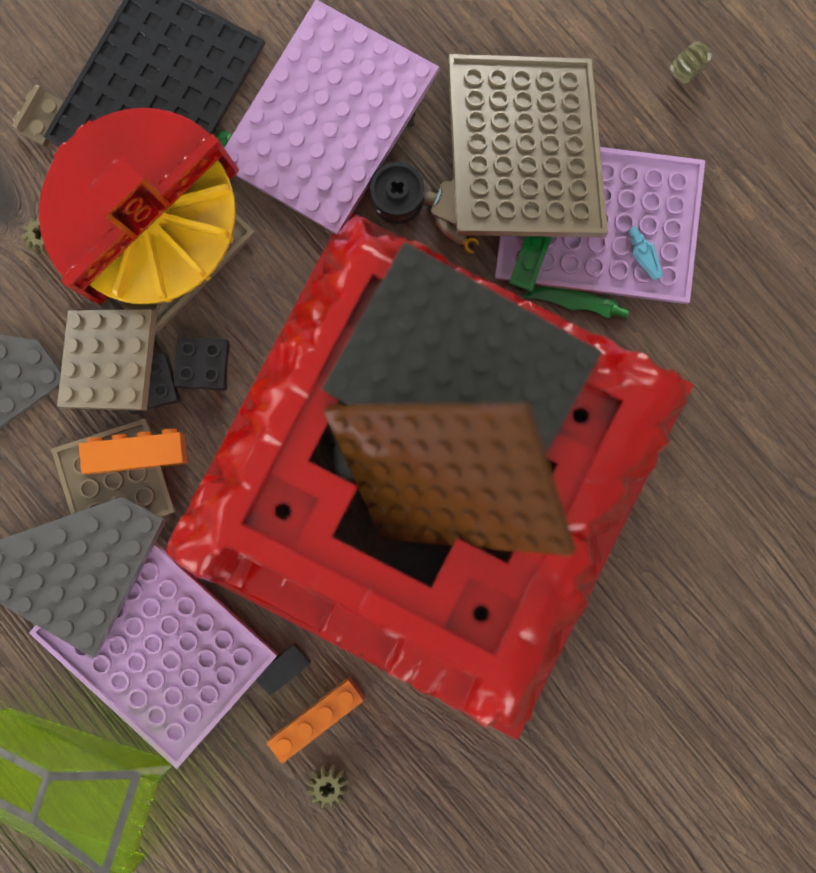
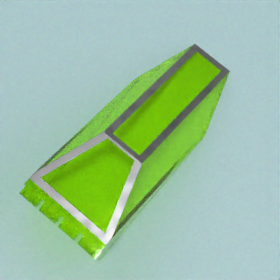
M11 708L0 710V822L94 873H134L145 857L144 854L136 852L143 831L134 828V826L145 827L151 808L150 804L142 801H153L159 784L158 781H161L174 766L165 758Z

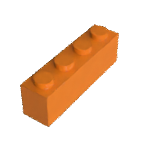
M164 429L162 434L152 435L151 431L138 432L137 437L127 438V434L112 435V440L103 441L102 437L87 438V443H79L81 474L91 475L188 464L185 434L177 432V429Z
M349 676L272 735L267 745L281 764H283L362 703L365 695L351 676Z

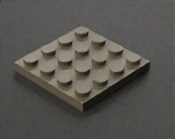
M68 310L57 407L147 410L157 312L154 310Z
M144 418L51 449L70 514L119 497H125L160 517L177 512L163 467L91 475L81 474L79 443H87V438L102 437L103 441L112 440V435L127 434V438L137 437L138 432L151 431L148 419Z

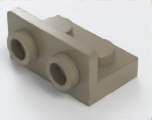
M36 84L33 90L28 92L26 102L21 111L16 113L13 127L21 135L46 147L49 141L43 136L64 101L45 92L42 87Z

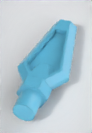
M636 226L629 229L627 232L632 239L630 240L633 245L632 256L653 281L663 276L654 244L645 240L643 234L639 233Z

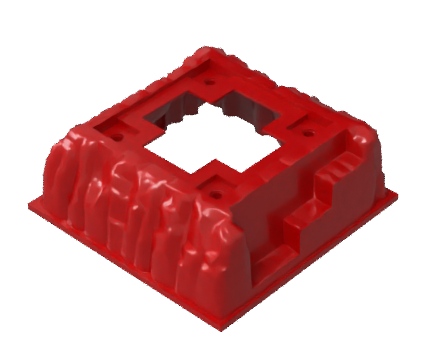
M352 213L338 235L332 233L202 482L193 495L185 514L174 529L165 551L177 564L196 577L221 585L388 672L389 675L413 685L416 689L427 695H432L452 708L463 711L478 723L486 727L491 726L518 740L526 722L531 720L534 706L577 619L589 604L588 597L650 472L656 467L659 453L665 450L670 443L669 433L681 409L687 403V397L694 384L682 379L680 374L673 369H662L656 366L647 354L625 350L619 347L613 340L603 335H595L559 317V315L551 313L511 291L448 261L441 254L433 253L429 247L422 243L408 241L367 220L365 217ZM404 242L602 351L546 453V458L557 464L552 476L576 546L572 556L513 551L506 564L457 538L433 587L430 588L332 537L357 486L308 462L329 422L324 410L329 405H337L340 401L321 390ZM576 409L583 411L585 414V421L582 424L575 422L573 419V412ZM284 503L288 504L291 508V515L287 519H281L277 513L278 507ZM479 605L486 606L488 609V614L483 620H477L473 617V610Z

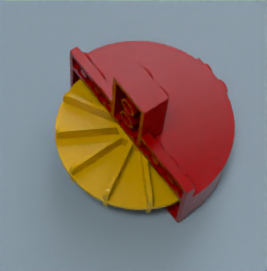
M134 108L105 115L93 122L89 120L86 124L81 125L67 142L59 146L58 151L53 155L55 158L43 183L39 203V224L46 251L56 269L63 276L61 281L68 288L98 305L103 304L109 297L126 303L155 304L172 302L173 299L190 292L203 281L211 279L210 275L222 261L229 244L233 243L234 240L232 235L235 227L236 209L235 195L230 180L239 172L235 162L213 134L210 135L192 120L170 111L155 108Z

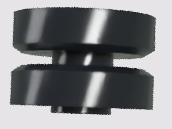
M403 162L388 163L379 168L373 176L370 185L372 205L377 215L384 221L392 224H403L416 218L422 210L425 191L424 182L418 170L410 164Z

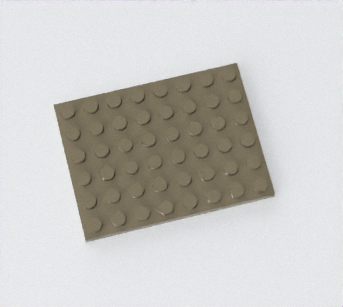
M449 54L448 73L457 235L606 237L608 226L592 59Z

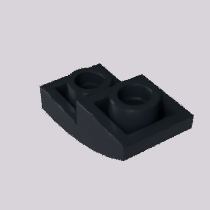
M294 643L278 654L256 681L270 696L306 668L311 660Z

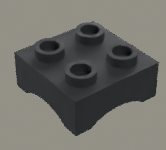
M177 337L174 386L177 388L227 391V365L230 342L227 339Z
M165 352L155 354L152 357L147 410L181 402L177 387L174 386L169 355ZM128 410V412L138 414L147 410Z

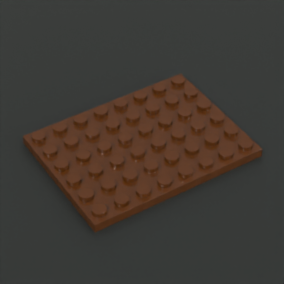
M529 404L329 405L324 410L382 540L453 546L458 538L475 548L572 556L576 550Z

